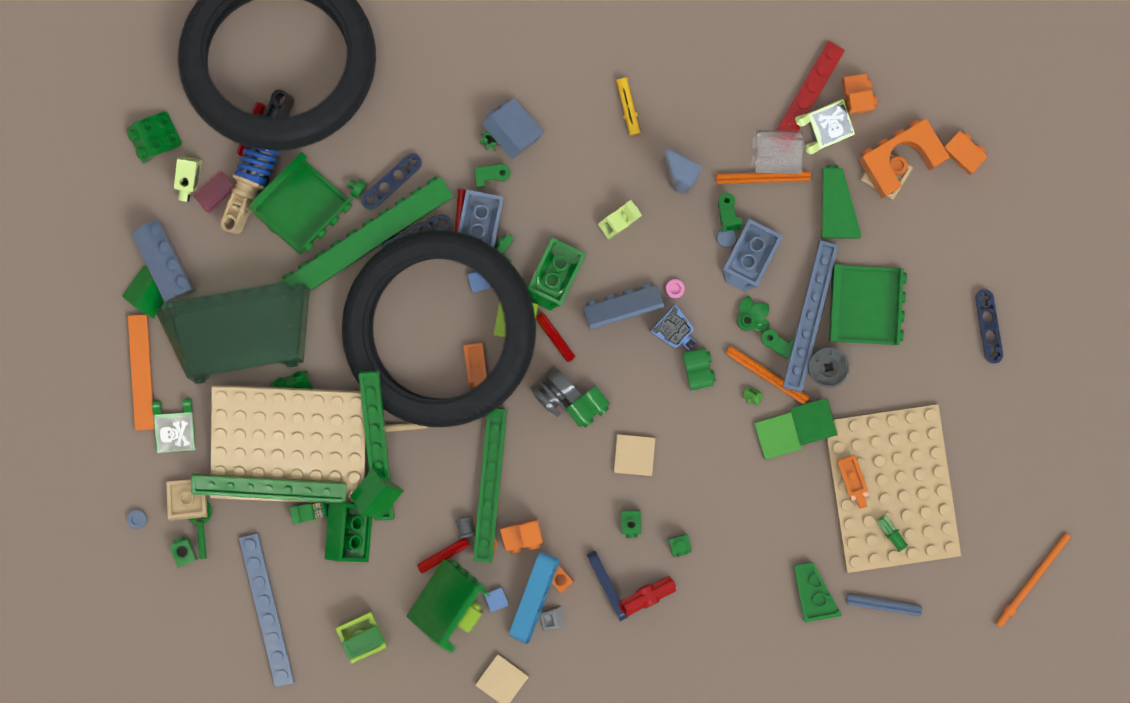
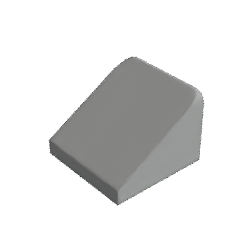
M562 607L541 612L540 619L544 632L566 626Z

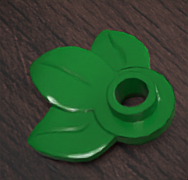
M750 296L745 297L738 307L740 313L737 318L738 327L743 331H765L770 327L769 322L765 319L769 313V305L763 302L754 304ZM744 318H748L750 323L746 324Z

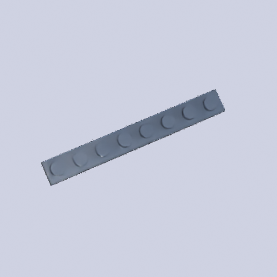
M822 240L818 243L782 388L799 393L803 390L839 245Z
M259 533L240 537L239 541L275 687L294 683Z

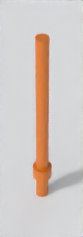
M1064 533L1011 604H1007L1003 609L1004 613L995 623L997 626L1002 628L1010 616H1014L1017 612V607L1070 540V535Z

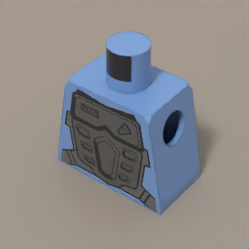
M676 305L650 331L675 349L682 344L690 351L697 344L689 336L694 330L693 326Z

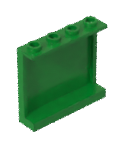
M303 152L251 202L248 209L299 255L304 251L308 253L315 245L313 242L317 238L320 240L327 233L326 228L329 225L333 227L340 219L338 216L342 212L346 214L352 207L350 203L353 199V196L347 198L308 164L306 162L307 156Z
M834 264L832 270L829 342L900 345V341H903L904 331L901 330V322H904L905 311H902V303H905L906 292H903V284H906L907 273L904 272V268Z
M443 559L406 617L437 646L452 654L456 647L449 641V638L478 594L481 592L488 597L491 594L485 590L486 586L479 582L476 577L471 575L458 562L454 560L449 562Z

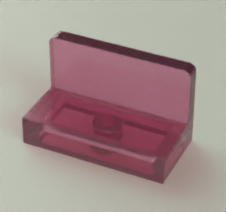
M220 171L194 195V198L207 213H210L232 193L231 190L235 185Z

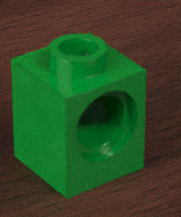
M183 536L173 540L174 544L169 546L177 567L198 560L190 538L185 540ZM180 546L187 548L188 553L186 556L179 554Z

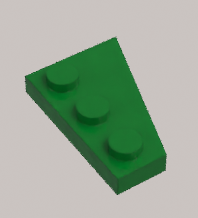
M814 563L794 565L804 623L842 616Z

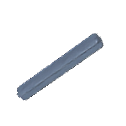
M848 594L846 603L853 606L921 616L922 607L918 605Z

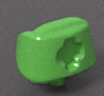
M748 387L744 390L743 397L747 400V404L752 402L755 405H759L763 394L756 389Z

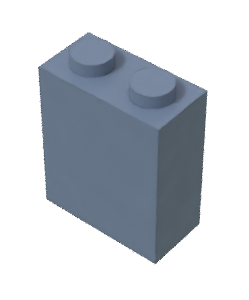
M515 98L509 102L507 100L502 102L498 106L497 111L495 109L491 110L486 115L487 120L482 124L511 159L535 143L544 134L543 130Z

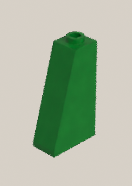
M826 165V168L822 169L821 238L860 239L861 232L843 168H838V165Z

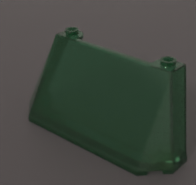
M280 282L169 302L165 305L164 310L163 308L156 310V314L187 378L195 384L205 383L206 379H209L210 375L276 363L292 368L297 367L298 363H304L310 289L305 284H296V287H290L287 283Z

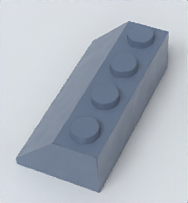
M668 149L663 161L670 183L674 186L673 190L682 195L684 193L688 194L703 167Z
M156 220L142 225L131 233L164 302L195 291L162 221Z
M650 283L641 286L642 290L634 292V289L623 291V296L616 297L613 294L604 297L605 301L600 303L597 300L587 302V307H583L589 329L592 330L665 307L658 286H653Z

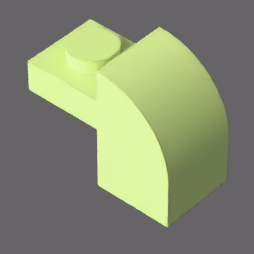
M630 200L617 211L603 219L598 225L609 240L637 221L642 214L633 201Z

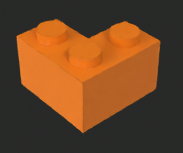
M867 73L844 77L842 84L849 117L872 113L875 110V106H877L876 94L873 95L872 90H869L872 89L871 78H867Z
M538 519L500 528L506 552L510 551L511 554L521 552L522 547H528L529 550L540 548V544L543 543Z

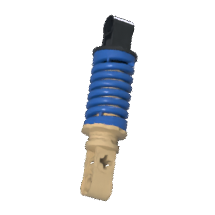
M281 89L275 90L271 95L265 113H257V115L270 118L288 117L294 105V98ZM285 96L284 102L280 104L281 98ZM247 146V149L243 150L245 156L240 158L242 163L237 165V170L232 175L237 182L231 190L233 193L220 222L221 228L224 231L233 235H238L243 231L246 220L251 213L248 210L249 206L257 197L256 195L259 190L266 188L269 181L266 176H271L272 174L268 169H274V164L270 162L275 163L277 161L275 156L280 154L279 151L261 150ZM232 221H234L235 224L233 228L230 229V224Z

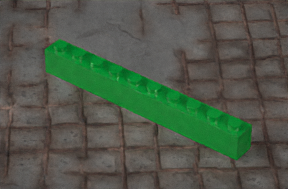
M436 176L426 182L427 186L422 189L420 187L416 188L410 193L412 196L406 200L403 197L394 203L395 207L391 210L388 208L384 209L378 214L380 217L374 221L372 218L362 224L363 228L359 231L356 229L352 230L346 235L348 238L342 242L340 239L330 245L331 249L327 252L324 250L320 251L314 256L315 259L310 263L305 261L299 265V270L295 273L290 271L285 274L280 283L292 302H296L384 244L387 240L398 235L454 198L441 177L437 179Z

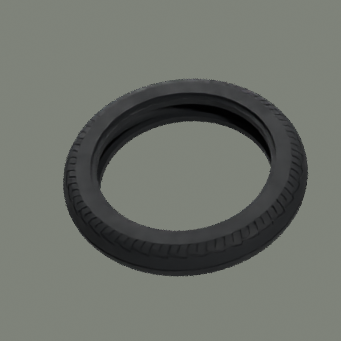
M198 0L191 9L181 32L178 46L179 75L185 94L195 111L211 128L222 136L238 144L255 149L270 151L298 149L317 143L334 134L356 114L363 104L375 73L376 46L369 20L357 0H304L323 10L340 29L347 47L346 65L337 86L321 103L303 113L281 118L253 115L234 106L218 91L208 72L209 48L218 27L233 11L253 0Z
M432 230L410 234L390 243L377 252L355 278L347 295L342 317L343 347L349 367L358 384L360 385V371L379 370L383 409L401 420L426 427L463 425L480 419L498 408L512 395L524 378L533 356L536 339V319L529 291L516 268L504 255L486 242L454 231ZM431 259L456 261L479 273L495 291L505 318V341L496 366L477 387L453 398L422 396L399 384L382 364L373 337L375 310L387 285L406 268Z

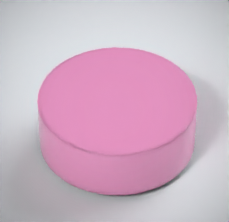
M673 279L667 283L665 290L669 297L679 298L684 294L685 286L682 281Z

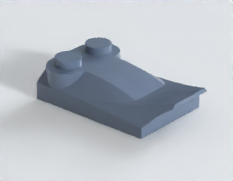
M466 189L458 232L478 238L494 247L504 197Z
M748 219L723 268L725 282L744 292L758 287L783 235Z

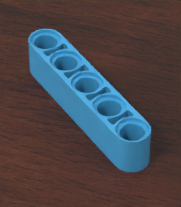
M543 551L538 555L510 629V637L525 644L529 643L560 559Z

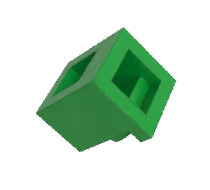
M640 510L621 511L622 534H626V538H637V534H641ZM629 521L635 522V526L633 528L628 527Z
M687 533L668 538L673 557L687 555L692 552Z

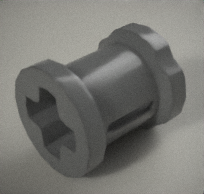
M471 516L455 520L459 528V539L475 535L471 526Z

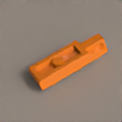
M483 343L463 345L470 388L477 387L487 378Z
M856 455L837 460L836 462L851 501L856 500L859 509L868 507L864 498L868 496V489Z

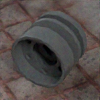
M824 347L817 350L811 356L809 373L818 385L825 388H833L841 385L847 379L849 362L842 351L833 347ZM832 362L833 371L825 372L823 365Z
M553 366L545 374L549 383L546 384L539 379L538 382L543 388L539 390L535 385H532L530 388L533 390L535 398L544 408L559 417L561 413L555 407L560 405L565 411L567 408L563 400L566 399L573 404L581 394Z

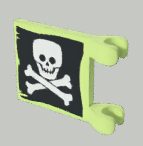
M843 99L795 118L796 124L801 127L811 122L817 141L804 146L805 151L809 154H813L826 146L855 135Z

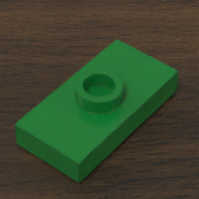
M377 625L343 641L341 644L349 659L352 660L385 643Z

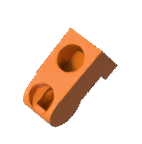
M558 566L552 584L560 593H563L574 580Z

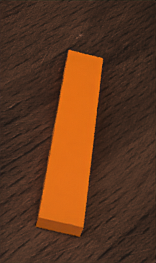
M148 315L128 316L135 431L155 429L152 409L153 387Z

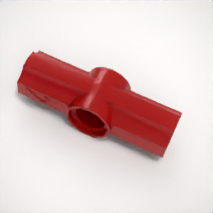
M670 576L664 577L654 584H648L636 590V593L620 600L619 607L625 616L632 615L642 608L645 609L657 604L660 599L677 591L676 584Z

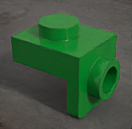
M508 234L506 237L502 236L496 243L498 246L497 250L504 255L514 241V238Z

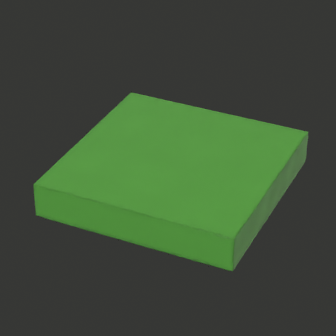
M791 412L754 423L765 460L802 449Z

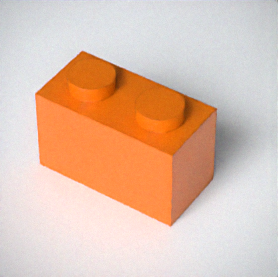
M958 131L944 148L949 157L971 175L988 156L985 154L986 150L979 144L976 146L971 141L972 138L968 133Z

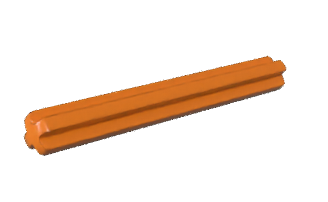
M810 171L716 174L717 184L804 182L811 180Z
M730 346L726 351L727 356L801 404H806L809 400V396L804 392L799 393L782 388L784 379L733 346Z

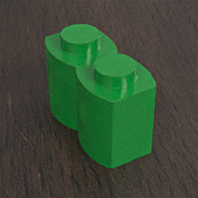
M703 348L682 353L690 390L713 386L716 377L714 370L710 371L709 363L712 362L710 351L706 352V349Z
M595 386L567 407L566 410L579 427L583 425L586 428L594 421L592 417L596 414L601 416L609 410L607 406L610 403L598 387Z

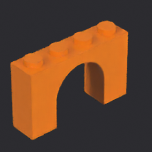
M927 118L923 121L917 119L910 123L911 128L906 131L902 128L895 132V137L891 140L885 138L878 142L879 147L873 150L872 147L862 152L863 156L858 159L881 199L902 187L890 166V154L895 146L909 145L915 148L929 170L950 158Z

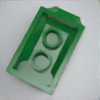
M552 237L527 288L532 302L550 311L562 306L586 253Z

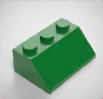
M329 502L324 559L338 562H369L372 517L362 515L354 503Z

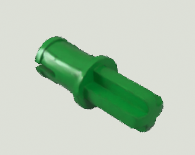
M886 515L877 521L887 535L886 538L890 539L898 552L908 546L900 535L899 529L895 528Z

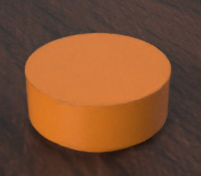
M895 156L890 159V166L896 176L906 172L908 164L905 158Z

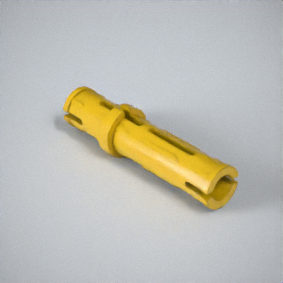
M628 78L618 79L616 83L624 111L623 119L626 120L629 136L641 134L637 120L638 112H635Z

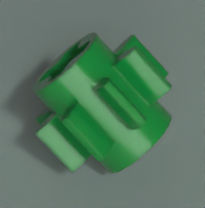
M488 131L486 134L480 133L481 137L484 138V140L480 141V144H486L485 150L487 151L491 147L496 151L495 146L499 145L497 141L488 144L487 136L491 137L492 135Z

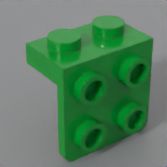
M166 111L136 121L126 129L128 138L133 142L136 149V155L143 164L152 160L156 155L182 145V141Z

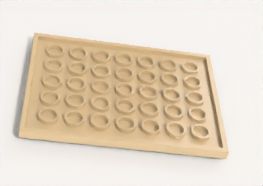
M212 385L211 475L347 483L346 503H354L350 495L365 478L366 436L361 391ZM210 495V498H217V499H239V500H261V501H284V502L319 503V502H315V501H298V500H281V499L246 498V497H229V496H212V495Z
M935 404L834 419L838 435L827 438L846 572L851 573L961 556L939 405ZM854 454L868 489V496L864 497L868 507L859 509L856 500L851 501L836 462ZM886 515L895 528L899 529L900 535L908 544L904 550L898 552L890 539L886 538L887 535L877 522L882 516Z

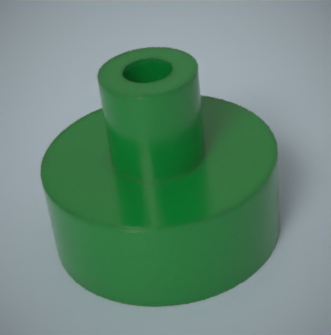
M362 179L357 183L350 180L347 185L353 189L350 195L358 199L367 183Z

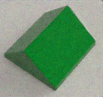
M145 265L122 295L131 305L153 319L165 303L149 269Z
M373 467L350 497L362 515L381 520L404 490Z

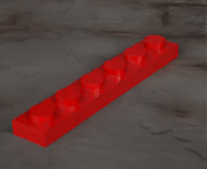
M830 41L827 42L773 135L772 142L788 150L801 127L796 124L795 118L810 112L845 52L844 49Z

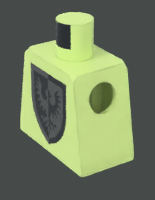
M186 156L177 159L174 189L179 190L178 200L189 202L191 192L197 190L203 159ZM185 178L188 179L189 184L185 183Z

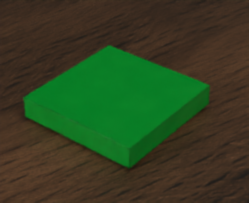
M828 398L790 408L800 445L838 435Z

